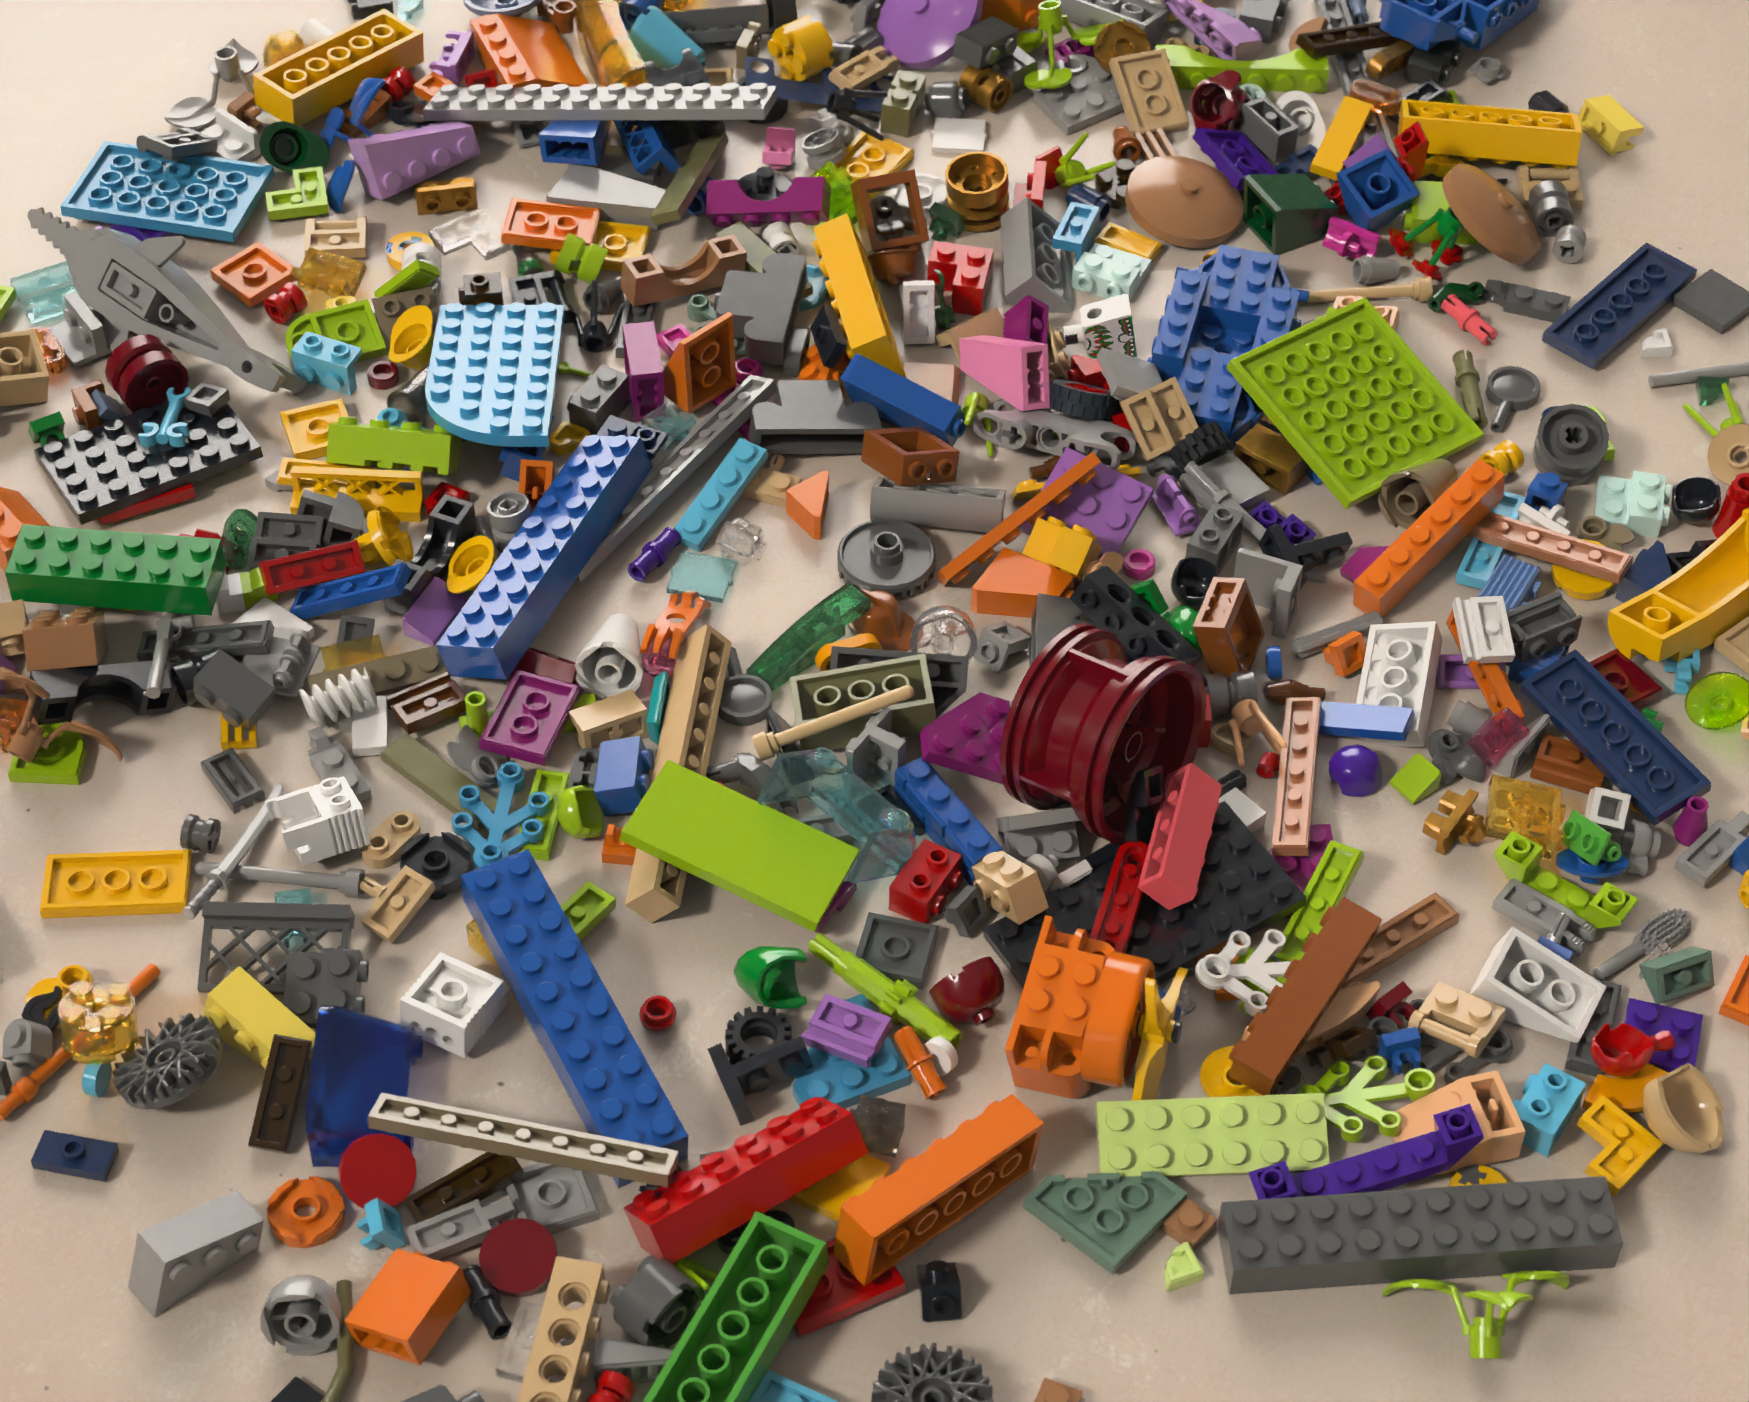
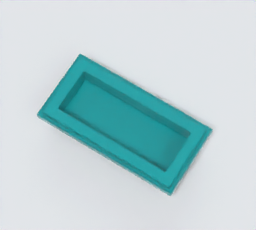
M666 671L661 672L654 678L646 720L650 740L657 745L670 691V681Z

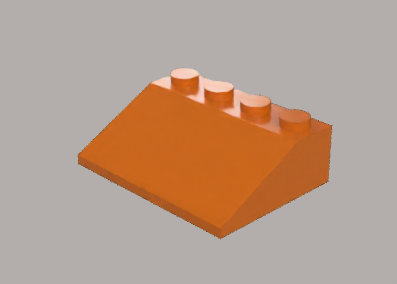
M498 13L470 20L471 31L474 34L475 53L485 70L494 69L498 86L510 84L513 87H525L530 84H539L541 87H552L557 84H567L569 87H580L584 84H589L552 23Z

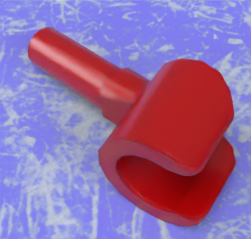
M1271 751L1264 753L1256 769L1257 775L1265 779L1272 778L1276 770L1279 771V756Z

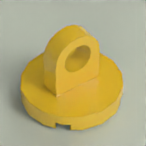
M380 506L370 511L367 515L369 532L354 539L358 541L364 565H371L384 559L389 566H392L397 559L410 562L414 558V549L409 534L406 531L401 533L397 526L401 524L400 519L387 507Z

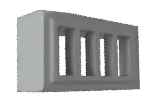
M604 1338L599 1339L593 1361L594 1384L601 1372L606 1370L621 1373L632 1382L655 1381L673 1350Z

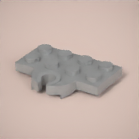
M1068 55L1067 64L1070 68H1073L1070 69L1072 71V80L1069 84L1056 89L1045 88L1034 93L1033 102L1067 136L1124 111L1113 75L1102 69L1095 58L1087 55ZM1060 59L1055 63V69L1067 68L1064 66V61Z

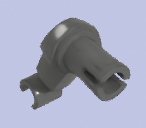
M737 753L733 761L707 767V778L723 784L740 780L741 783H745V786L753 787L768 803L775 800L777 811L787 815L784 808L793 807L799 813L796 798L790 794H783L786 788L766 763L750 753Z

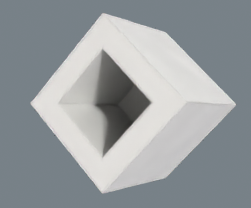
M1600 787L1592 788L1589 792L1584 816L1603 829L1616 832L1624 830L1631 795Z

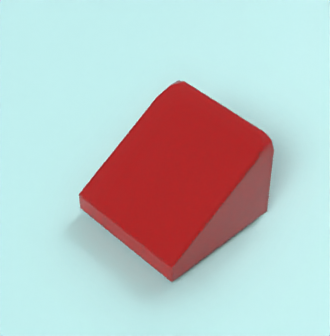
M1058 145L1035 157V161H1047L1045 189L1051 190L1059 185L1055 178V171L1061 166L1059 159L1063 155Z

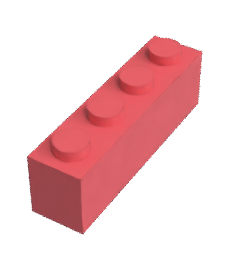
M1192 762L1167 774L1164 786L1165 800L1160 802L1138 884L1140 890L1168 910L1184 903H1189L1197 894V884L1201 869L1205 863L1204 856L1208 840L1212 835L1211 828L1215 812L1219 807L1218 800L1222 785Z

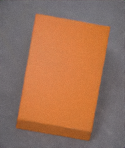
M521 459L519 492L525 494L529 499L531 511L555 479L553 461Z
M821 471L786 490V514L815 540H821L829 497V471Z

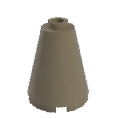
M1436 459L1392 473L1382 482L1381 493L1378 495V504L1383 516L1394 527L1399 525L1404 529L1409 528L1458 479L1457 470L1450 461Z

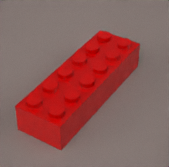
M823 1097L808 1099L799 1106V1110L788 1116L782 1115L770 1120L766 1125L767 1128L756 1134H747L738 1138L733 1143L734 1146L724 1152L707 1155L700 1161L699 1166L688 1172L681 1171L673 1174L668 1187L661 1186L655 1190H646L639 1193L633 1198L632 1203L623 1208L641 1248L657 1259H667L674 1264L750 1221L756 1211L759 1213L766 1212L868 1154L869 1152L852 1112Z

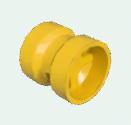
M1509 440L1501 442L1494 450L1487 451L1479 458L1505 474V478L1508 476V473L1517 471L1524 464V456L1517 444Z

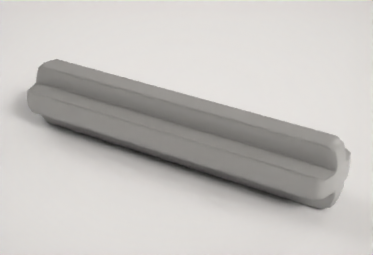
M1372 611L1294 639L1292 641V651L1297 658L1312 655L1322 651L1329 644L1352 631L1360 632L1362 636L1369 634L1370 625L1383 624V618L1378 611Z

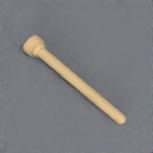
M1417 277L1416 281H1411V284L1313 290L1309 293L1308 303L1332 302L1336 300V297L1345 296L1367 297V299L1411 296L1412 299H1418V302L1428 301L1433 296L1431 277Z
M905 685L777 734L773 731L770 733L762 731L754 734L752 739L761 761L773 758L782 746L908 700L914 696V689L910 685Z

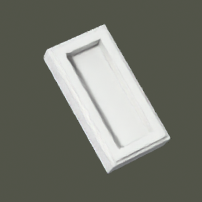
M386 695L376 696V707H372L365 700L364 712L361 713L352 705L353 757L381 755L380 752L388 747V707Z

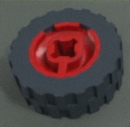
M1052 380L1049 393L1050 409L1080 418L1099 421H1112V416L1116 415L1119 400L1115 399L1108 389L1074 381Z

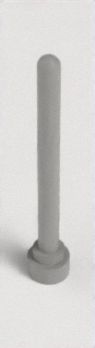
M201 861L196 864L195 871L198 875L207 876L211 870L217 869L221 863ZM238 865L229 878L338 889L339 893H344L346 897L362 898L364 891L360 890V884L362 881L365 882L366 873L365 870L349 868L347 872L341 871L339 875Z

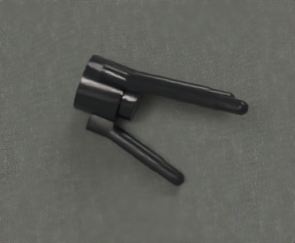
M844 87L842 92L833 90L830 93L826 105L828 113L836 115V119L845 121L880 141L884 139L883 135L850 116L854 114L879 122L880 117L857 109L856 100L852 98H886L888 96L886 92L852 90Z
M595 279L591 283L590 321L583 327L578 313H576L574 318L578 334V346L592 353L601 352L606 346H612L613 335L622 317L624 303H621L607 332L603 322L597 320L598 282Z

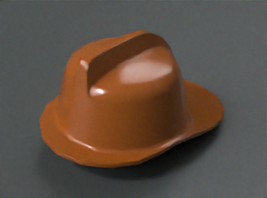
M896 249L881 251L869 255L867 260L871 262L874 274L878 280L890 282V284L897 287L899 284H902L904 279L910 278L914 274L916 254L922 252V250Z
M866 589L861 590L856 605L848 612L847 623L849 628L857 634L870 633L875 635L882 650L906 652L914 648L919 641L920 629L918 624L910 615L900 609L896 598L886 591L874 590L869 592Z

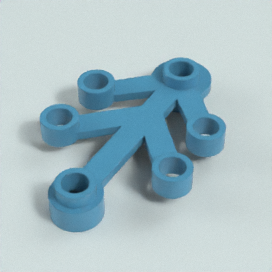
M506 762L497 771V783L500 791L494 814L480 800V792L476 786L466 785L458 792L460 805L465 809H469L489 831L488 840L486 841L474 829L471 814L458 812L452 817L453 832L458 836H462L475 850L473 860L477 868L509 857L510 854L527 844L539 842L544 836L542 822L532 818L545 815L550 810L549 796L546 793H532L528 798L527 805L510 814L514 794L523 790L526 784L525 771L515 762ZM538 802L543 803L542 805H535ZM522 824L521 833L503 842L504 834ZM531 829L537 830L536 832H528Z

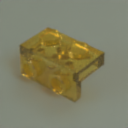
M309 247L301 267H292L290 273L296 279L297 285L304 290L311 292L315 289L321 290L332 298L339 296L355 297L367 267L364 262Z

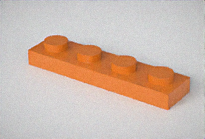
M1452 608L1446 624L1461 652ZM1470 661L1467 665L1497 723L1501 724L1500 729L1503 735L1516 733L1525 717L1524 708L1521 701L1515 698L1511 691L1506 672L1501 670L1497 663Z

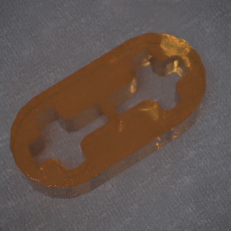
M1357 79L1350 84L1349 97L1373 104L1371 111L1387 116L1400 112L1403 99L1400 91L1367 79Z
M44 327L29 329H35L38 341L42 344L40 347L49 375L63 372L68 364L64 348L51 331Z

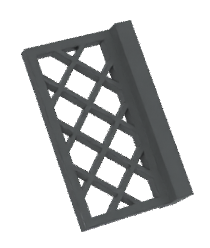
M203 901L202 916L204 918L197 990L199 993H210L220 984L208 983L209 970L220 960L231 972L235 970L226 960L225 956L241 943L252 957L240 967L247 971L258 961L269 973L259 984L271 994L283 995L285 984L278 975L287 969L288 958L273 971L261 958L277 944L288 955L290 950L281 940L292 931H301L309 939L295 952H306L314 945L323 953V947L318 941L328 932H342L341 945L336 949H350L351 932L354 929L355 914L351 906L344 904ZM213 929H228L236 937L220 952L212 944ZM236 930H244L241 934L236 932ZM255 930H265L272 939L259 951L255 952L245 939ZM272 931H281V932H279L277 935H275ZM309 932L317 933L314 936H312ZM211 950L216 954L212 959H210ZM273 980H275L278 984H269V983L272 982Z

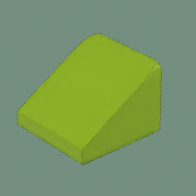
M1417 753L1395 774L1389 784L1414 805L1439 789L1441 772L1424 756Z

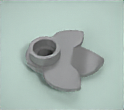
M464 725L456 736V742H448L446 744L447 752L452 762L457 767L466 771L471 781L480 787L492 786L497 781V771L507 760L505 755L479 749V738L468 725Z

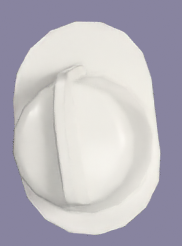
M1293 90L1283 94L1277 100L1275 106H1277V109H1281V112H1285L1284 115H1288V118H1291L1296 125H1299L1296 151L1310 144L1318 150L1326 135V128L1315 101L1303 91Z

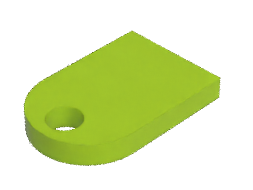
M368 299L303 315L294 320L286 332V350L292 361L291 350L306 332L360 347L362 354L356 362L387 355L385 342Z

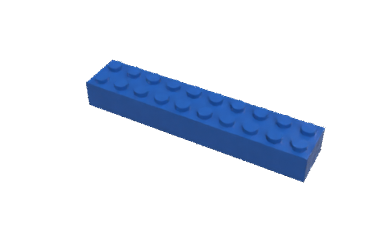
M590 435L584 437L436 644L450 676L508 679L653 468L641 437L624 435Z
M529 849L462 874L463 901L587 1131L590 1134L679 1151L678 1163L688 1159V1134ZM613 1177L618 1188L634 1182Z

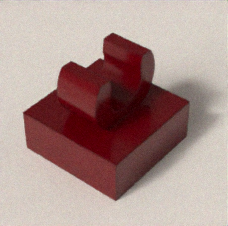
M1402 981L1380 997L1366 1013V1016L1370 1020L1381 1016L1388 1017L1397 1024L1399 1030L1403 1022L1397 1017V1013L1402 1014L1409 1022L1412 1013L1415 1011L1411 1004L1405 1002L1413 991Z

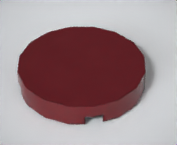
M524 1218L506 1220L491 1229L483 1240L479 1253L480 1268L489 1285L502 1295L516 1298L529 1296L541 1290V1287L547 1281H550L558 1251L556 1242L548 1229L535 1220Z

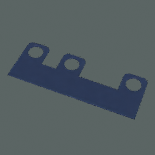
M746 57L744 60L746 86L754 83H766L767 86H777L778 99L827 105L828 97L833 90L842 92L828 78V74L835 68H823V84L775 78L774 63L769 59ZM754 61H761L767 64L769 70L765 73H759L754 71L750 64ZM884 75L881 78L893 81L894 76ZM876 81L871 83V91L888 92V90L879 88ZM852 98L856 100V108L859 110L881 112L884 98Z

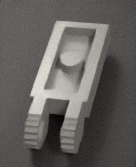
M1515 878L1508 882L1493 901L1492 909L1545 938L1550 933L1559 913L1568 914L1571 917L1567 926L1569 931L1565 930L1559 945L1575 952L1577 957L1581 956L1586 949L1583 941L1592 942L1597 935L1596 928L1587 923L1586 920L1575 915L1574 911Z

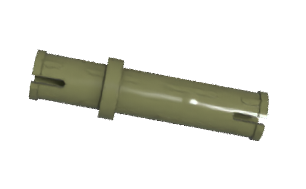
M1460 350L1452 357L1456 370L1455 384L1460 389L1465 412L1482 430L1488 425V420L1478 385L1480 375L1474 367L1472 353L1467 350L1466 359L1464 350Z

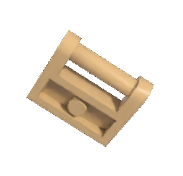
M1518 165L1516 178L1524 209H1531L1528 199L1529 192L1535 185L1543 182L1540 180H1564L1559 182L1566 187L1571 209H1582L1584 198L1578 177V165L1569 166L1566 169L1528 168V165Z
M367 216L357 217V220L316 221L315 218L306 219L304 239L305 260L366 257Z
M1439 981L1419 1010H1415L1412 1013L1407 1028L1416 1026L1419 1034L1423 1032L1465 1049V1054L1478 1058L1504 1021L1506 1008Z

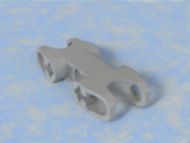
M999 399L994 402V410L987 409L974 416L973 431L979 437L1009 449L1017 450L1026 446L1060 457L1066 447L1085 456L1094 452L1099 460L1112 458L1111 465L1106 466L1114 470L1120 467V460L1132 458L1138 452L1139 444L1133 432L1102 420H1092L1088 423L1053 414L1049 408L1020 411L1004 399ZM1002 405H1008L1013 410L1001 411ZM984 417L996 421L998 426L996 432L991 433L984 429L982 424ZM1053 430L1058 434L1059 439L1054 436ZM1116 437H1124L1128 440L1130 444L1129 452L1121 451L1114 445Z

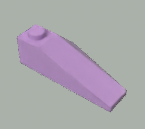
M1160 0L1166 3V8L1170 9V12L1203 44L1210 48L1218 58L1250 61L1255 60L1262 54L1261 35L1256 29L1249 28L1242 21L1198 0Z

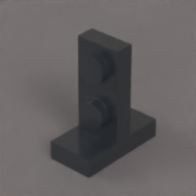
M1276 524L1267 528L1258 544L1265 555L1303 565L1301 590L1308 579L1305 572L1325 563L1334 565L1341 562L1353 541L1347 531L1291 545L1281 524Z
M801 1035L732 1066L721 1043L707 1049L740 1126L754 1120L745 1096L764 1091L774 1083L788 1077L798 1076L804 1070L813 1067Z

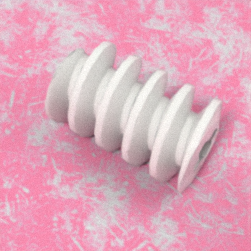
M365 667L363 676L356 669H352L351 681H348L343 674H339L338 686H335L330 679H326L325 691H322L316 684L312 685V696H309L303 689L299 690L311 723L315 721L322 728L325 727V716L327 715L336 723L338 722V711L340 710L347 718L351 717L352 705L360 713L364 712L365 700L372 707L377 706V697Z

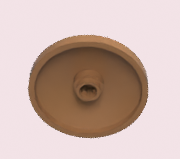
M1161 156L1149 159L1134 169L1125 190L1126 206L1136 223L1152 236L1175 246L1208 248L1224 243L1237 231L1243 215L1241 195L1236 188L1231 186L1230 180L1214 167L1192 158Z
M1457 164L1444 176L1443 191L1449 206L1461 224L1480 244L1496 256L1514 264H1526L1538 254L1540 250V237L1532 219L1515 196L1499 181L1483 170L1468 164Z

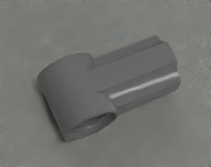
M866 27L843 43H832L833 50L829 53L830 60L833 58L834 60L831 67L836 68L866 50L870 51L875 47L883 45L881 35L874 28Z

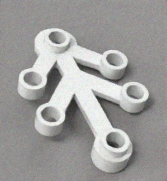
M1267 930L1261 944L1245 964H1231L1236 956L1245 955L1251 944V939L1247 933L1234 931L1230 934L1226 946L1219 955L1209 954L1198 961L1195 967V977L1204 987L1212 990L1225 989L1245 1002V1011L1251 1016H1255L1257 1012L1264 1014L1268 1007L1265 1004L1268 997L1263 992L1252 991L1237 979H1248L1269 994L1276 985L1282 988L1283 984L1273 978L1283 977L1292 961L1265 962L1272 954H1278L1282 951L1286 938L1279 930ZM1269 940H1274V941H1276L1278 944H1274V943L1270 942ZM1234 941H1238L1243 945H1237ZM1252 1001L1258 1002L1261 1006L1254 1005Z

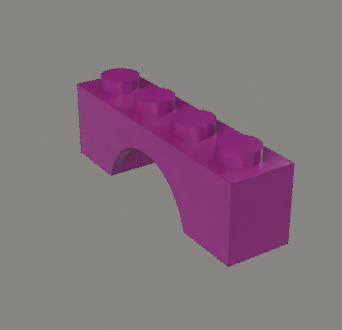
M824 176L795 177L790 187L781 196L768 201H758L746 195L745 190L737 179L708 180L705 214L713 225L720 228H727L738 221H741L748 227H759L761 224L779 221L789 225L790 223L802 222L805 225H818L819 222L829 221L831 186Z

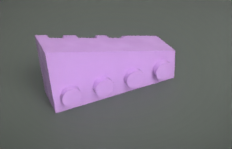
M458 121L427 125L412 130H399L396 133L385 135H371L363 139L355 138L348 140L365 194L380 200L391 197L481 153L473 126Z

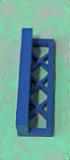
M613 120L630 159L640 175L645 173L659 160L671 173L681 166L659 120ZM643 139L641 145L637 146L639 141Z

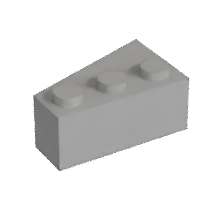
M234 1191L138 1232L128 1288L154 1318L257 1249L264 1219L238 1191Z

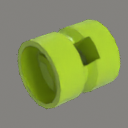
M568 233L554 269L567 275L576 273L579 280L591 285L592 280L597 279L608 249L594 243L587 246L585 245V239Z

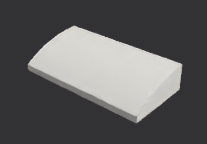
M1436 621L1370 625L1356 704L1413 708L1415 719L1405 741L1354 738L1392 746H1425L1443 639Z

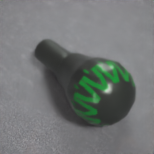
M512 245V250L517 257L518 276L544 272L542 262L527 252L524 246Z

